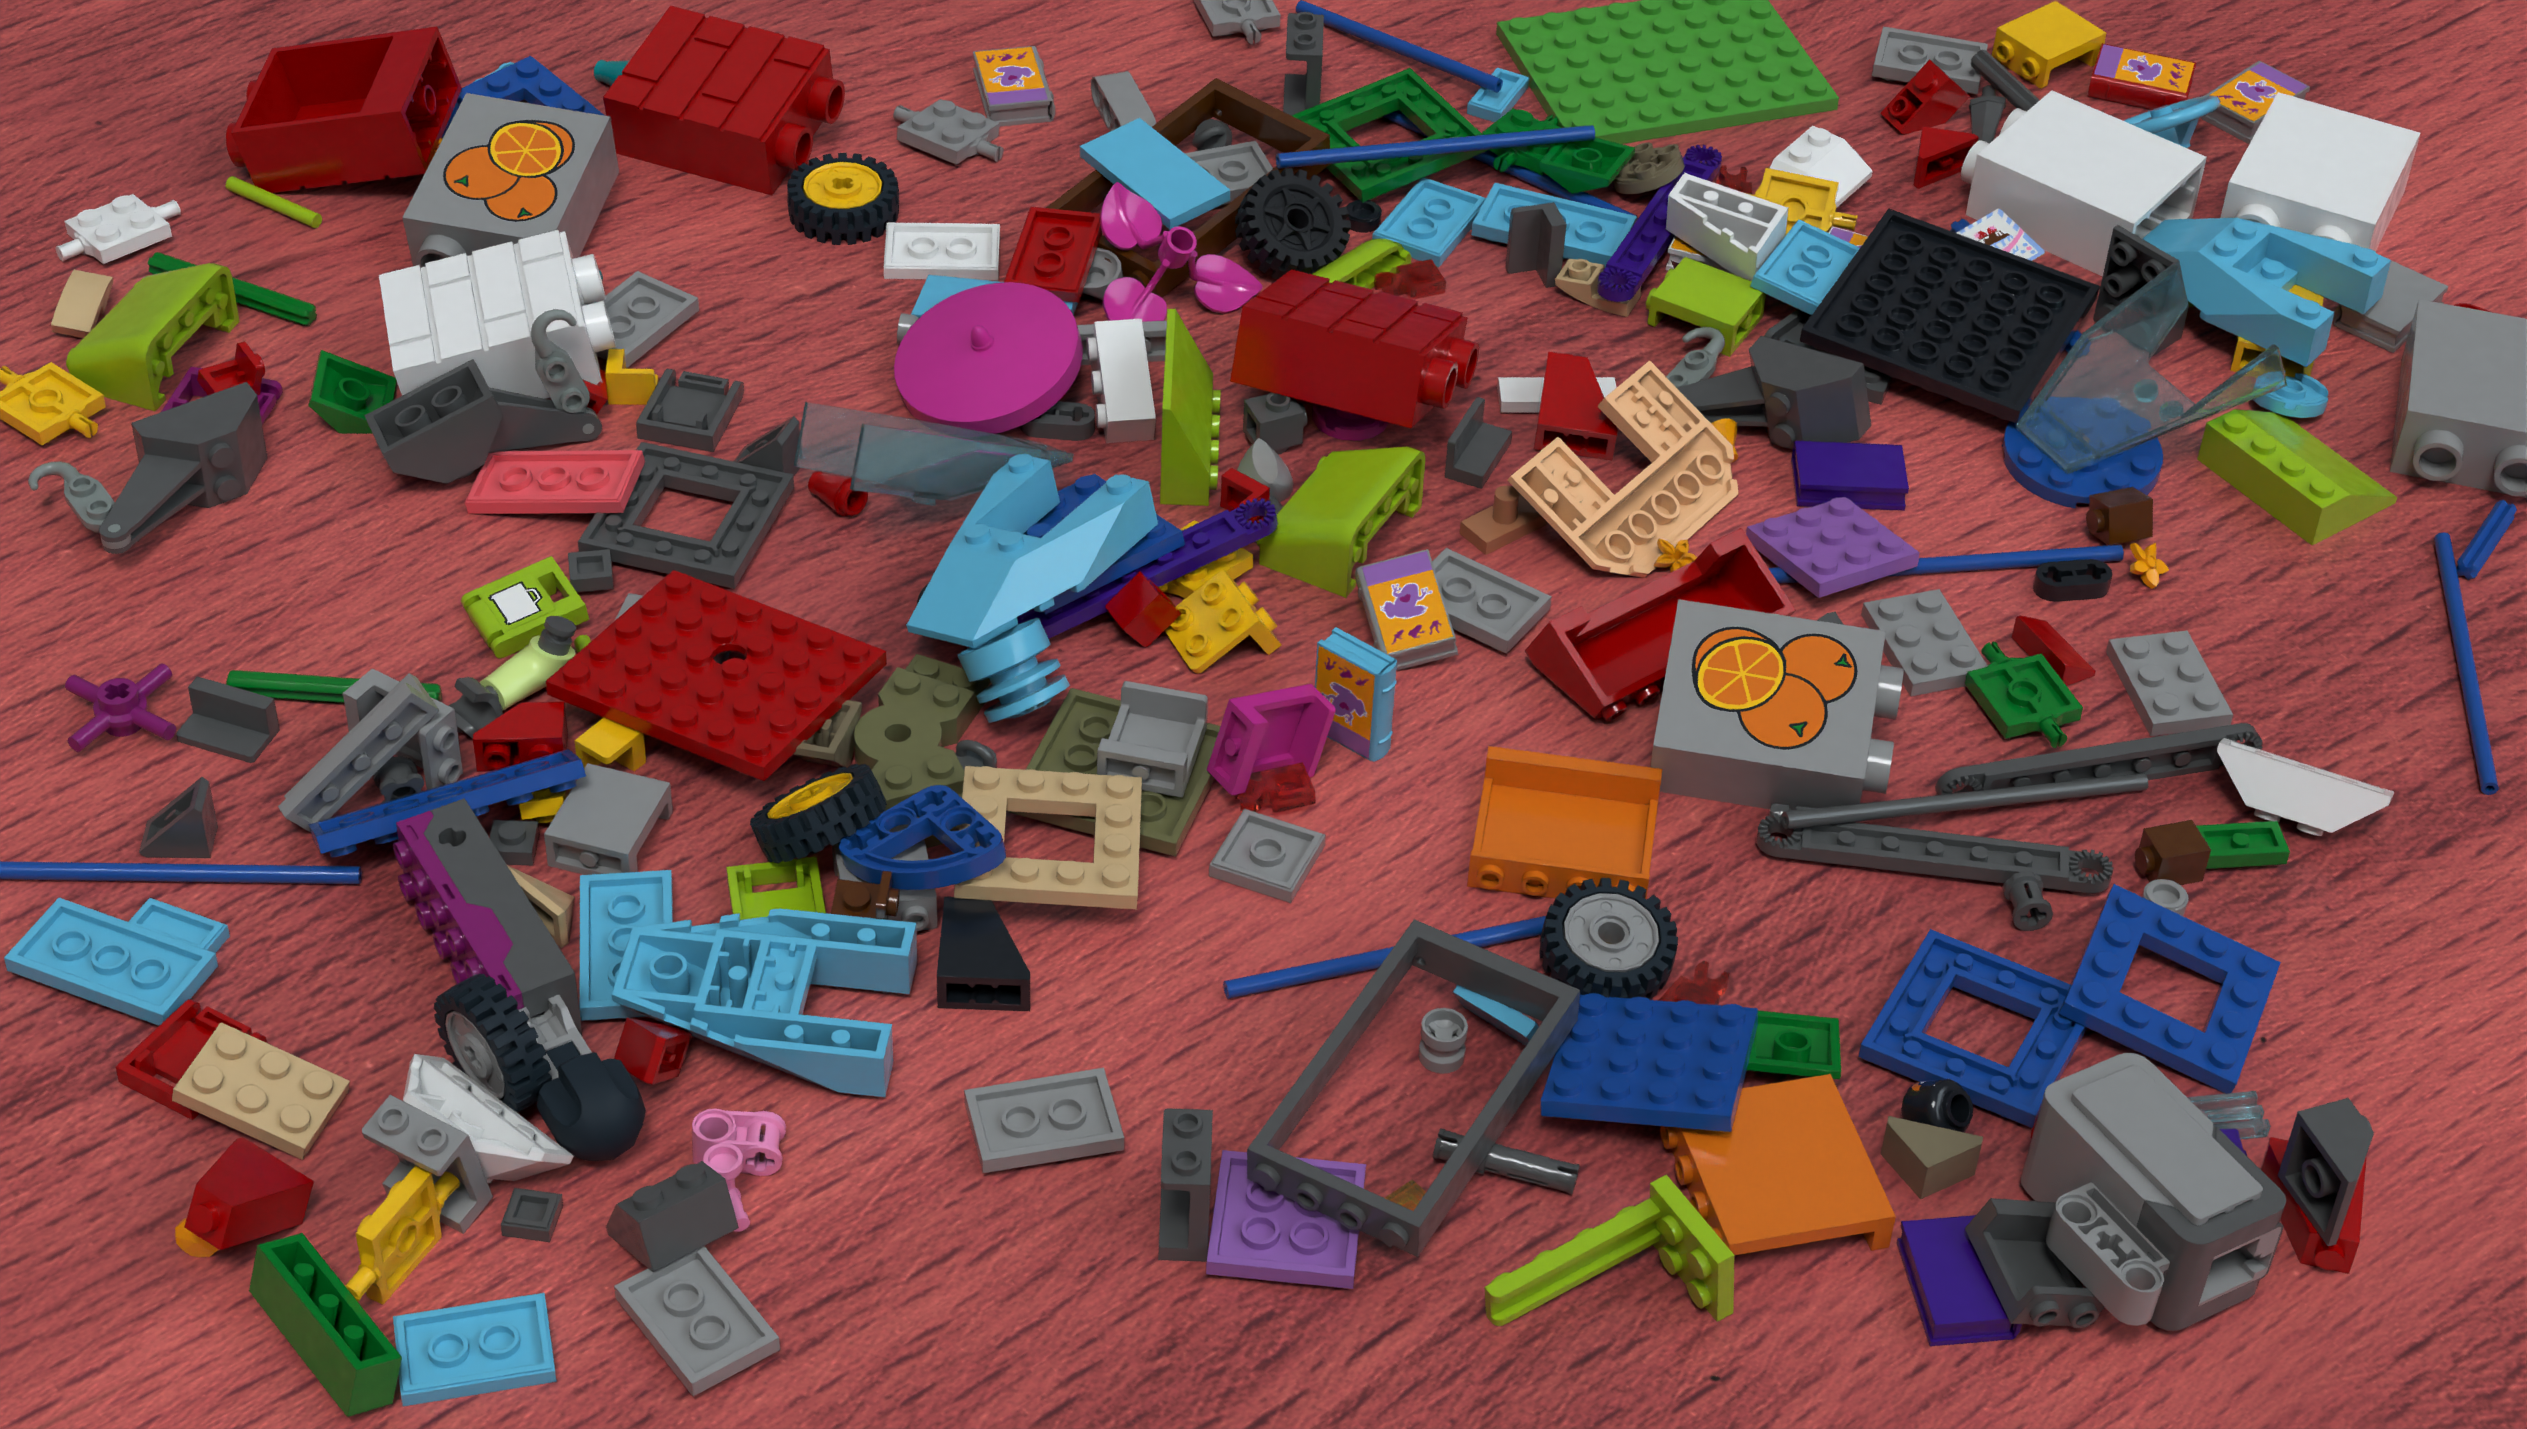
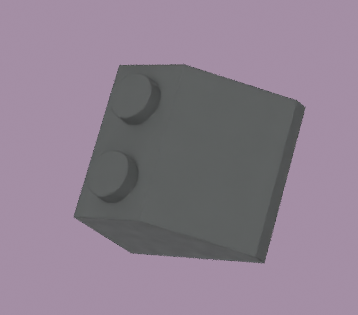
M2349 1098L2297 1112L2278 1173L2280 1180L2327 1246L2337 1244L2374 1135L2368 1119L2359 1113Z
M703 1161L684 1166L675 1175L653 1186L638 1189L633 1196L616 1204L606 1225L608 1235L652 1272L739 1228L726 1179Z

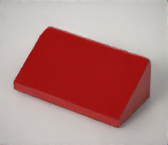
M2021 615L2016 617L2012 639L2029 656L2042 653L2066 686L2095 676L2096 671L2047 621Z

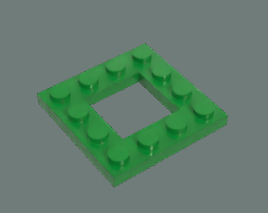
M1411 68L1292 115L1329 134L1330 149L1360 146L1346 133L1347 131L1397 110H1400L1428 136L1422 140L1483 135ZM1488 150L1335 163L1328 165L1326 168L1363 203L1459 162L1471 159Z

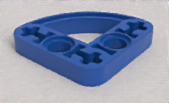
M934 785L919 791L881 813L876 819L870 820V824L864 828L856 829L855 834L849 837H842L839 842V851L843 864L848 871L860 879L874 884H880L883 871H891L892 888L901 890H925L958 884L991 871L1003 863L1006 858V849L999 830L955 791L944 785ZM970 824V826H968L965 829L959 831H950L953 827H956L958 825ZM909 825L901 831L889 832L897 826ZM932 834L954 853L949 856L929 860L905 861L891 859Z

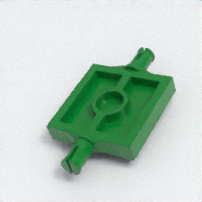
M1512 108L1483 131L1482 134L1489 135L1561 127L1558 126L1557 116L1553 118L1554 115H1549L1545 120L1540 121L1535 119L1528 111ZM1555 143L1489 150L1499 156L1494 159L1493 165L1496 170L1501 168L1500 172L1506 171L1511 165H1517L1543 175L1544 172L1539 169V163Z
M1993 641L1992 644L1989 642L1984 645L1981 652L1990 662V665L1968 671L1965 685L2003 737L2007 739L2039 731L2044 734L2053 748H2057V745L2058 747L2064 745L2067 741V735L2063 733L2059 725L2080 720L2083 707L2042 653L2025 658H2009L2005 656L1996 642Z

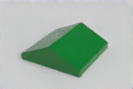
M1596 137L1594 140L1555 143L1540 161L1539 169L1572 194L1608 187L1635 154V147Z
M321 350L318 355L308 406L340 434H373L365 415L393 401L396 378Z
M1758 1010V1026L1747 1070L1810 1077L1831 1074L1833 1079H1840L1839 1018Z

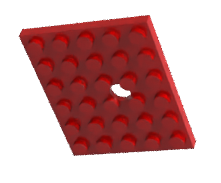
M673 570L547 679L546 689L547 695L765 781L796 752L797 746L815 734L827 719H830L842 708V704L845 701L850 700L887 665L886 651ZM724 651H738L746 656L744 660L731 658L722 664L714 660L717 654Z

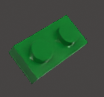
M2277 821L2196 825L2211 849L2206 869L2287 864L2290 850Z

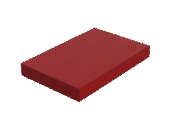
M1030 207L1004 283L1013 282L1034 285L1053 293L1062 301L1079 303L1102 235L1101 213Z

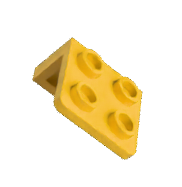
M1224 569L1176 606L1182 614L1165 630L1184 661L1196 674L1202 673L1249 635L1268 655L1281 646V643L1272 632L1278 627L1275 621L1263 607L1257 610L1254 606L1260 601L1245 581L1238 586Z

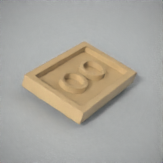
M221 1022L174 1087L172 1101L303 1160L348 1093L350 1081Z

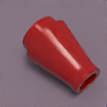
M816 471L811 475L808 482L809 491L817 495L841 516L859 514L864 509L868 500L866 487L856 477Z

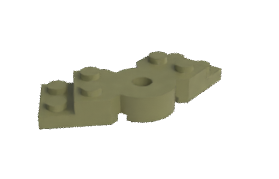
M919 654L915 655L906 669L896 668L878 693L879 707L864 714L857 722L854 730L855 763L858 766L866 764L870 767L887 802L885 810L879 812L880 814L919 791L934 785L947 786L962 798L964 769L955 752L944 747L958 743L985 704V702L979 703L977 695L992 685L989 678L969 682L963 668ZM960 825L953 827L950 831H959ZM933 834L924 839L926 848L943 844Z

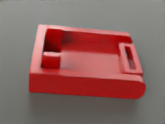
M188 999L115 1066L118 1081L130 1089L194 1120L200 1113L172 1101L174 1087L154 1076L158 1074L177 1084L221 1022L267 1043V1039L258 1032L252 1034L250 1027L208 1006L201 1011L200 1003Z

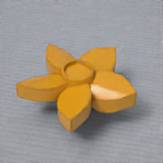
M1659 538L1657 545L1663 555L1657 558L1653 566L1661 568L1670 567V572H1673L1695 561L1697 557L1692 553H1688V540H1680L1674 548L1671 543Z
M2135 542L2130 544L2132 554L2137 560L2130 565V572L2137 575L2141 574L2142 581L2150 589L2157 587L2159 575L2166 573L2169 569L2162 560L2156 559V543L2147 546L2144 550Z

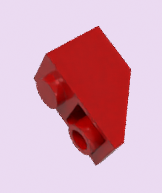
M1929 59L1880 114L1901 134L1905 135L1920 131L1923 126L1934 127L1945 124L1968 100L1970 95Z
M565 702L519 703L473 734V745L477 772L494 771L567 750L568 729Z

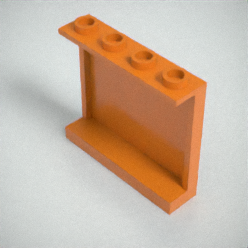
M1488 746L1473 849L1470 853L1467 887L1556 898L1560 893L1565 895L1567 888L1573 884L1581 888L1584 880L1593 879L1595 886L1598 887L1601 878H1611L1612 887H1617L1621 879L1629 882V891L1633 892L1637 885L1647 889L1646 899L1662 769Z
M1831 1074L1742 1088L1731 1132L1660 1126L1662 1143L1666 1149H1671L1673 1152L1676 1176L1681 1185L1686 1184L1690 1193V1203L1734 1255L1857 1234L1864 1235L1871 1251L1889 1248L1896 1216Z

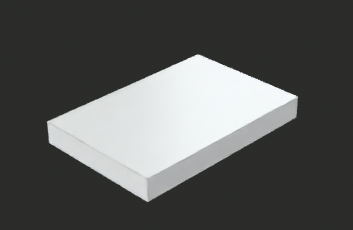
M888 222L885 239L884 279H927L928 275L979 280H998L1000 224Z

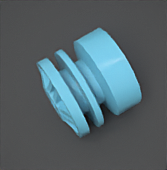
M1039 618L1020 623L975 648L969 647L958 654L969 682L989 678L992 685L977 695L979 703L988 702L996 698L1000 700V702L984 711L989 723L1008 718L1014 719L1028 714L1048 704L1054 696L1070 686L1065 674L1047 680L1045 678L1046 675L1061 666L1058 659L1038 663L1035 657L1051 645Z

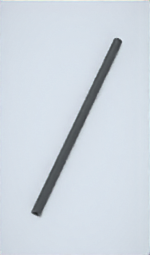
M2145 773L1786 811L1782 813V825L1784 829L2142 791L2148 788V777Z

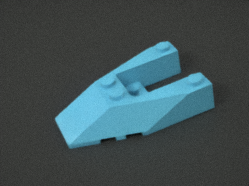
M2241 218L2168 219L2161 222L2143 238V240L2180 261L2187 301L2201 311L2199 316L2201 319L2305 367L2326 350L2335 312L2320 306L2315 301L2289 292V290L2294 285H2298L2364 314L2382 298L2391 263L2390 259L2377 254L2372 249Z
M1017 454L1011 457L1003 467L993 474L947 548L906 624L908 632L975 648L1018 625L1017 617L1033 608L1034 611L1042 612L1054 606L1053 597L1066 590L1071 589V591L1078 593L1085 589L1158 525L1149 481L1131 478L1124 474H1115L1042 538L1025 535L1024 533L1060 503L1051 461L1032 457L1029 454Z
M779 908L771 909L767 917L740 920L739 913L721 916L719 923L692 926L691 920L632 927L612 991V1001L668 1026L688 1031L692 1036L707 1043L833 1091L885 1097L894 1063L892 1024L802 1014L810 984L910 994L917 965L916 923Z

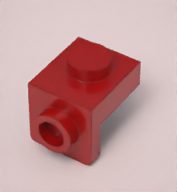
M245 341L236 344L235 359L199 369L197 382L207 395L247 382L254 392L260 395L262 377L265 375L264 362L259 354H254Z
M1230 468L1221 475L1220 507L1229 512L1240 507L1239 505L1242 503L1245 505L1247 500H1250V502H1254V498H1257V501H1260L1261 498L1265 499V502L1269 500L1270 488L1233 468ZM1255 516L1249 520L1252 521V524H1254V521L1259 523L1260 519L1263 521L1264 516Z

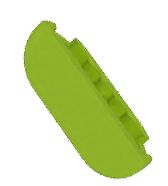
M1372 239L1360 244L1312 275L1330 279L1329 283H1333L1336 280L1372 289L1411 265V254L1400 243L1393 240Z

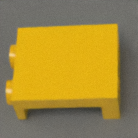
M2054 1L1997 27L1992 56L2010 70L2042 89L2048 85L2050 71L2072 59L2078 58L2090 67L2094 66L2101 45L2105 43L2107 33L2059 2Z

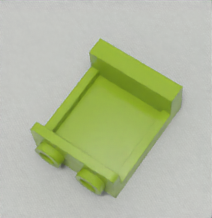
M1684 257L1675 269L1671 268L1668 270L1661 285L1650 291L1646 300V309L1649 310L1648 325L1656 327L1664 316L1668 314L1700 327H1712L1724 335L1725 346L1721 354L1730 357L1763 318L1766 294L1751 287L1752 281Z

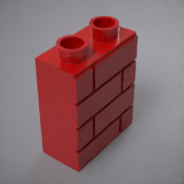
M670 5L622 70V75L617 77L603 96L606 116L611 118L616 154L773 196L790 169L798 171V166L803 163L807 164L812 152L813 135L822 122L833 124L838 119L844 104L845 87L842 81L833 79L830 49L825 48L822 44L791 36L785 38L783 34L752 26L746 28L744 24L713 16L707 18L705 14Z
M438 27L272 48L257 80H252L248 84L247 101L237 122H232L227 127L226 146L231 161L237 167H247L254 185L271 193L300 190L302 186H305V189L341 185L344 181H347V184L381 180L385 179L387 175L389 178L425 174L462 90Z
M1292 269L1242 306L1230 382L1412 428L1434 407L1446 409L1452 399L1455 386L1467 389L1476 370L1479 344L1464 339L1468 317L1462 316L1463 312L1428 303L1418 305L1416 300L1380 291L1377 294H1373L1374 290L1336 280L1333 283H1329L1330 279Z

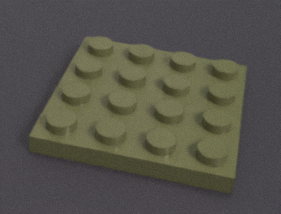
M1070 688L1026 770L1097 774V750L1102 738L1109 739L1121 706V700ZM1207 723V729L1183 797L1141 791V848L1176 857L1215 779L1207 771V767L1220 726ZM1009 811V813L1095 835V817Z

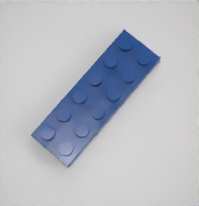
M567 749L308 825L313 842L320 853L329 852L331 857H338L356 851V844L371 839H374L375 844L394 841L398 839L396 822L465 798L475 816H479L490 811L488 805L506 800L507 805H516L533 799L532 792L548 787L551 793L571 789L577 786L576 779L586 777L582 760Z

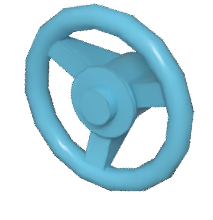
M2210 95L2196 97L2162 106L2124 121L2188 148L2191 146L2190 140L2199 118L2212 113L2220 107V100L2217 96Z

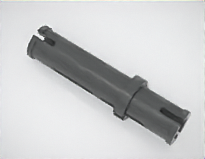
M1440 1128L1433 1158L1448 1161L1464 1135ZM1495 1143L1475 1173L1484 1175V1172L1487 1171L1573 1195L1580 1164H1572Z

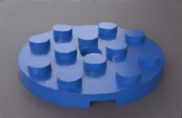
M2045 397L2041 401L2029 405L2017 424L2009 421L2002 444L2005 454V466L2019 484L2047 501L2071 508H2076L2077 502L2089 504V495L2134 487L2148 495L2158 482L2163 464L2161 444L2150 429L2149 424L2121 409L2115 402L2108 400L2096 401L2084 398Z

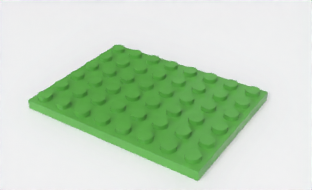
M1641 0L1627 3H1612L1607 6L1594 8L1583 7L1561 13L1549 12L1541 16L1527 18L1516 17L1511 20L1497 22L1496 35L1520 73L1529 77V87L1548 116L1554 115L1553 118L1557 116L1558 126L1561 128L1593 125L1595 137L1603 140L1625 144L1838 109L1839 97L1769 0Z

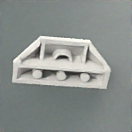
M1811 126L1776 156L1770 166V169L1839 182L1835 201L1836 208L1872 177L1873 172L1845 139L1831 134L1826 129Z
M2226 738L2219 742L2217 752L2245 805L2255 808L2254 815L2269 821L2280 822L2281 817L2298 822L2297 829L2309 834L2322 836L2324 831L2333 833L2388 806L2394 795V791Z
M414 1054L409 1064L403 1101L468 1134L487 1183H491L493 1179L516 1181L571 1163L574 1155L448 1060L442 1057Z

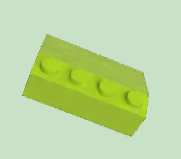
M1167 309L1160 504L1209 506V490H1217L1218 466L1210 464H1218L1219 440L1211 439H1219L1220 415H1212V413L1220 414L1221 390H1213V372L1176 309Z
M2234 409L2206 423L2197 460L2310 545H2314L2396 503L2397 497L2285 415L2274 412Z

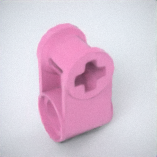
M721 1109L702 1111L692 1122L693 1162L697 1164L703 1161L705 1152L711 1146L719 1143H729L737 1146L743 1154V1169L741 1173L757 1176L774 1174L782 1165L783 1157L779 1150V1143L785 1136V1121L779 1115L767 1111L741 1112ZM762 1125L766 1126L765 1135L760 1134ZM760 1152L765 1153L763 1162L759 1161Z

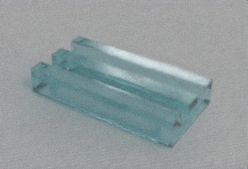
M2256 1091L2187 1097L2213 1122V1126L2219 1129H2237L2240 1139L2268 1137L2271 1125L2268 1119H2263L2264 1109L2262 1105H2257L2258 1096ZM2248 1119L2250 1120V1121H2240V1122L2224 1123V1122H2227V1121H2238V1120H2248Z

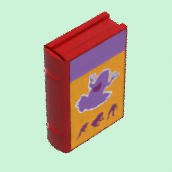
M2102 43L2091 76L2087 96L2151 110L2188 99L2196 63Z

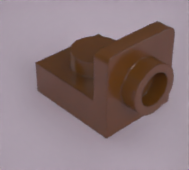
M883 871L880 884L837 879L831 914L888 920V916L896 917L900 889L892 888V872Z

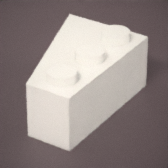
M1684 173L1668 195L1666 230L1732 274L1752 281L1756 272L1786 236L1788 207Z
M1142 319L1094 322L1093 337L1087 338L1088 361H1091L1093 395L1097 394L1098 404H1096L1097 428L1104 429L1106 443L1154 440L1156 415Z

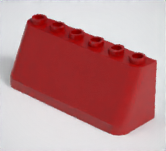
M1740 528L1711 542L1695 561L1589 613H1586L1583 606H1580L1549 621L1525 649V653L1540 672L1594 719L1604 717L1606 722L1624 713L1628 709L1627 704L1636 700L1639 705H1642L1661 692L1659 688L1664 685L1678 599L1791 616L1796 609L1744 530Z

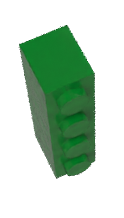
M300 1233L258 1244L249 1292L344 1414L349 1417L393 1404L402 1356L305 1235Z

